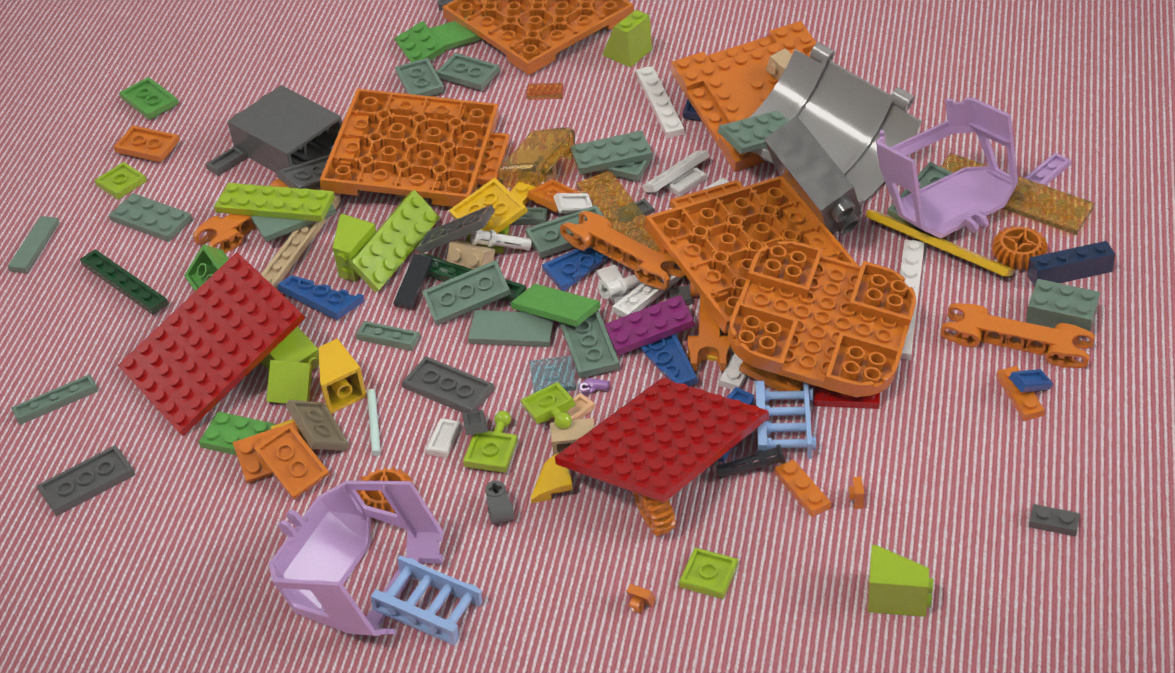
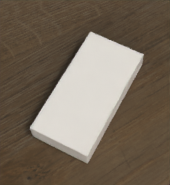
M693 167L667 184L666 189L680 197L707 180V174Z
M556 193L554 196L559 213H574L593 206L588 193Z
M440 418L426 448L427 455L447 458L461 429V422Z

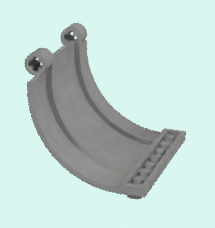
M819 42L812 48L810 57L795 49L776 86L750 117L777 110L789 121L798 116L854 186L860 206L870 199L885 183L879 167L876 141L880 137V129L884 131L888 147H892L917 134L923 121L907 113L915 100V96L899 87L891 95L832 62L835 51ZM767 147L750 151L760 155L763 160L773 163Z

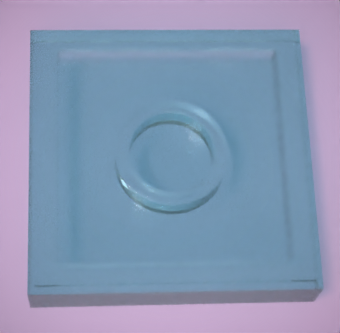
M571 355L529 361L534 393L556 382H559L566 391L576 390Z

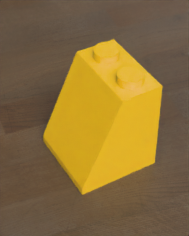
M338 338L320 346V384L329 412L332 414L367 397L361 368Z

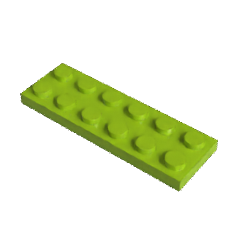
M228 183L216 202L214 209L216 213L322 222L335 195L334 191Z
M416 190L411 191L348 264L374 292L379 291L440 217Z

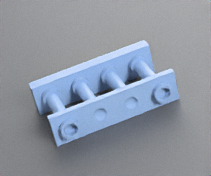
M756 381V406L769 410V418L770 416H805V423H770V421L762 423L757 427L758 450L772 449L777 444H780L781 448H807V459H812V450H816V437L811 435L809 401H813V390L808 388V383L803 382V391L769 392V389L764 387V381ZM803 399L804 407H770V405H765V402H769V400ZM806 431V439L771 440V437L767 438V434H771V432Z
M400 555L398 557L400 574L387 592L374 590L371 595L372 610L455 645L459 639L458 625L456 623L470 603L479 607L482 605L481 589L473 584L464 583L422 565L412 558ZM409 577L421 581L407 601L395 598ZM429 585L441 590L428 610L415 606ZM449 594L460 598V602L448 619L436 616V613Z

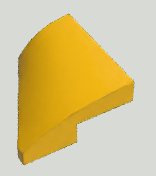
M558 454L553 455L544 463L530 497L531 503L552 500L551 494L573 490L569 469L555 464V456Z

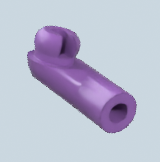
M588 378L579 384V392L583 395H588L596 390L608 391L610 381Z

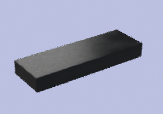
M414 254L393 302L395 307L414 309L434 262L432 257Z

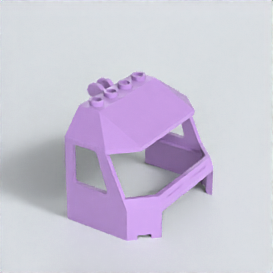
M964 98V102H954L953 99H945L947 121L892 147L886 145L885 134L881 129L879 132L880 137L876 141L879 167L898 216L939 238L947 237L950 233L963 229L965 226L972 233L979 231V226L982 228L989 226V221L985 216L1005 207L1018 183L1011 115L975 98ZM977 133L989 166L965 167L919 189L921 184L918 181L915 160L907 155L951 134ZM989 139L1006 146L1010 174L998 168ZM896 184L909 190L911 194L901 198Z
M344 481L319 495L303 517L292 509L287 512L286 516L289 522L283 520L278 524V527L288 538L269 562L272 582L296 615H302L348 634L372 636L397 634L394 629L379 628L386 615L371 609L365 617L343 585L370 547L371 517L406 529V558H412L420 564H443V554H439V541H443V530L411 481ZM356 490L382 491L396 514L367 506ZM399 569L383 592H387L400 574ZM409 577L406 580V582L401 587L395 598H399V596L411 580V577Z

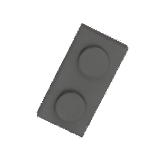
M1033 504L1029 527L1076 537L1080 513Z

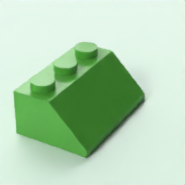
M203 244L184 276L196 291L229 258L223 250Z

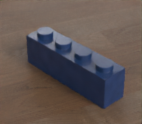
M1107 241L1030 257L1027 276L1035 287L1037 279L1064 283L1113 271L1115 252Z

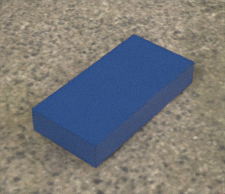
M1041 369L1012 372L1008 377L1021 392L1048 390L1053 385V382Z

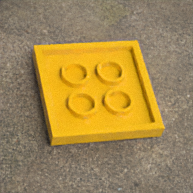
M493 178L451 208L449 212L456 220L492 205L495 212L486 226L480 230H494L498 234L526 214L528 210L496 178Z

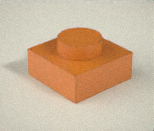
M862 476L853 477L852 486H848L849 500H853L854 509L864 508Z

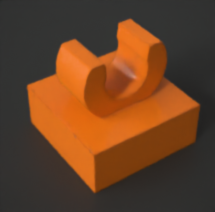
M631 583L629 584L626 592L631 599L629 607L632 608L631 611L640 614L644 604L650 607L653 606L656 598L652 591Z

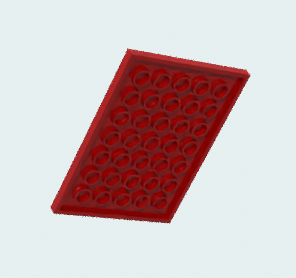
M236 252L121 361L118 366L172 426L184 436L306 317Z
M661 378L556 455L555 464L665 503L769 419V410L742 403L739 400L729 399L719 394L706 392L703 389L693 388L686 384L675 383L667 378Z

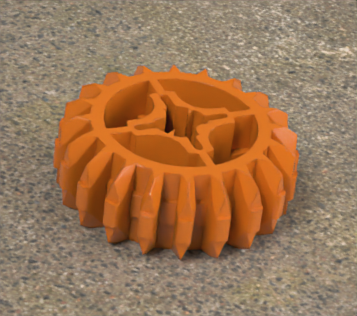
M1012 225L1010 229L1004 227L1003 231H999L995 235L992 253L998 263L1012 269H1018L1019 272L1021 269L1028 271L1029 258L1047 254L1048 243L1046 238L1042 236V233H1037L1036 229L1031 230L1029 226L1023 228L1021 225L1019 227Z
M386 466L382 470L376 468L375 472L368 471L367 476H361V481H411L414 485L408 473H404L402 469L396 470L394 466L391 469H387ZM356 490L367 506L396 514L382 491Z
M633 492V497L641 517L652 533L656 536L664 535L675 528V514L669 499L664 503Z

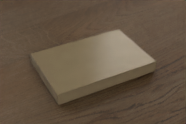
M288 400L285 406L311 449L348 450L350 446L323 402Z

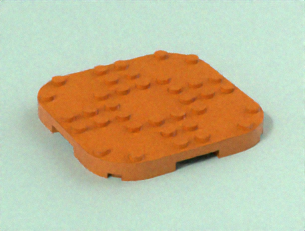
M780 241L775 246L769 247L766 245L760 249L752 261L745 285L731 316L728 341L733 352L749 366L853 397L871 396L889 387L894 380L916 305L913 287H908L905 283V278L892 269L867 261H863L862 265L859 266L822 255L823 249L800 242Z

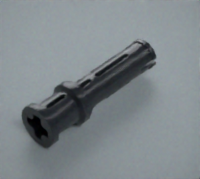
M777 444L775 448L765 451L760 449L755 455L716 465L719 478L722 479L723 477L758 467L767 469L769 465L780 462L784 464L785 459L780 444ZM748 463L747 465H743V466H740V467H736V468H733V469H729V468H732V467H735V466H739V465Z

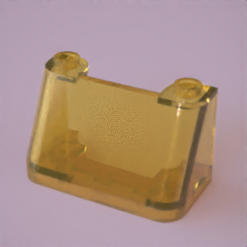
M563 127L533 130L505 163L499 166L497 171L499 182L512 189L518 182L535 187L541 185L542 181L546 182L547 172L561 156L570 160L573 158L570 146L575 145L574 129Z

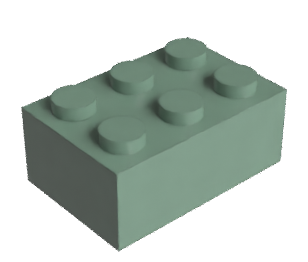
M1037 279L1028 304L1026 323L1055 328L1059 323H1067L1091 332L1098 310L1100 292Z

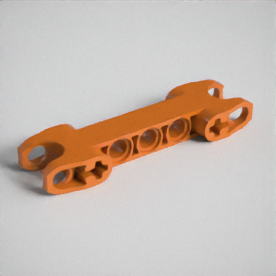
M279 178L270 184V186L289 187ZM229 214L224 218L213 216L195 230L193 238L197 244L210 242L208 246L216 247L220 244L219 249L226 253L240 246L244 240V235L255 229L256 226L252 222L250 215ZM207 231V234L199 239L200 234Z
M582 211L578 214L579 224L567 222L560 225V234L572 246L579 250H585L590 247L633 269L636 278L648 286L662 290L670 287V277L668 275L685 276L682 270L680 271L674 266L676 262L668 252L663 253L661 250L657 252L612 229L611 222L599 214ZM567 229H568L570 232H572L574 235H573V236L569 235V233L567 232Z
M690 283L691 297H700L699 336H688L689 362L693 370L697 371L699 364L704 360H708L707 355L717 357L716 362L719 364L720 371H725L730 360L728 336H720L721 328L705 309V300L693 284Z
M965 303L949 305L947 316L956 322L943 323L940 335L946 340L962 346L977 347L980 342L1021 350L1044 355L1048 363L1064 368L1087 367L1090 355L1078 348L1087 349L1093 347L1095 335L1092 332L1076 325L1059 323L1055 328L989 315L987 308ZM953 310H959L963 315L955 314ZM946 329L956 331L957 333L950 334L946 331ZM1084 336L1087 337L1090 341H1083L1078 338ZM1073 356L1081 357L1084 361H1076Z

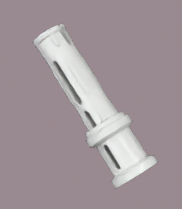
M477 230L471 233L472 245L483 244L490 248L496 245L529 251L531 248V238L497 234L494 230Z
M635 275L625 278L615 277L612 281L600 282L599 293L602 298L609 299L614 294H624L627 289L639 286L642 282Z

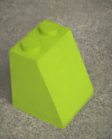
M635 10L615 25L604 48L603 56L631 67L652 50L650 15Z
M345 214L339 216L333 243V252L339 277L353 282L360 278L348 263L376 232L374 223Z
M297 326L260 363L268 370L270 360L312 363L313 370L319 366V350Z
M871 545L868 612L926 617L927 607H932L934 578H929V568L878 545Z

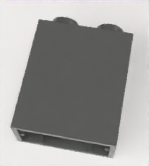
M282 85L267 95L262 96L257 102L242 112L235 114L227 121L233 145L246 153V157L275 173L287 167L330 155L331 148L342 126L340 115Z
M795 116L764 139L777 171L785 178L832 235L837 231L840 235H845L857 227L860 222L858 216L862 213L854 186L798 116Z

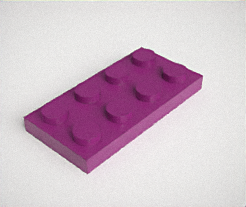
M679 295L604 325L616 354L619 356L694 327L695 323L682 296Z

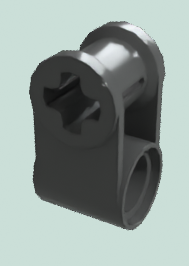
M501 481L489 482L485 487L491 524L514 520L512 504L508 498L504 483Z

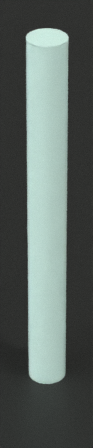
M369 389L367 391L372 455L379 456L381 450L376 393L374 389Z

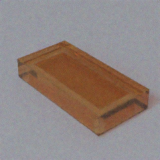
M563 83L528 84L527 100L563 99Z

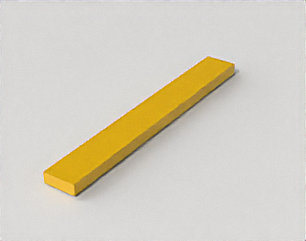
M868 209L865 216L869 219L1002 276L1011 277L1015 272V269L936 237L879 211Z

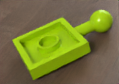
M559 382L520 400L522 407L536 424L547 422L552 417H555L554 422L559 429H567L572 423L571 416L566 412L576 405L574 399Z
M507 411L496 413L494 417L496 424L494 431L473 434L463 460L464 467L502 473L507 472L518 442L517 435L502 433L503 429L511 423V415Z

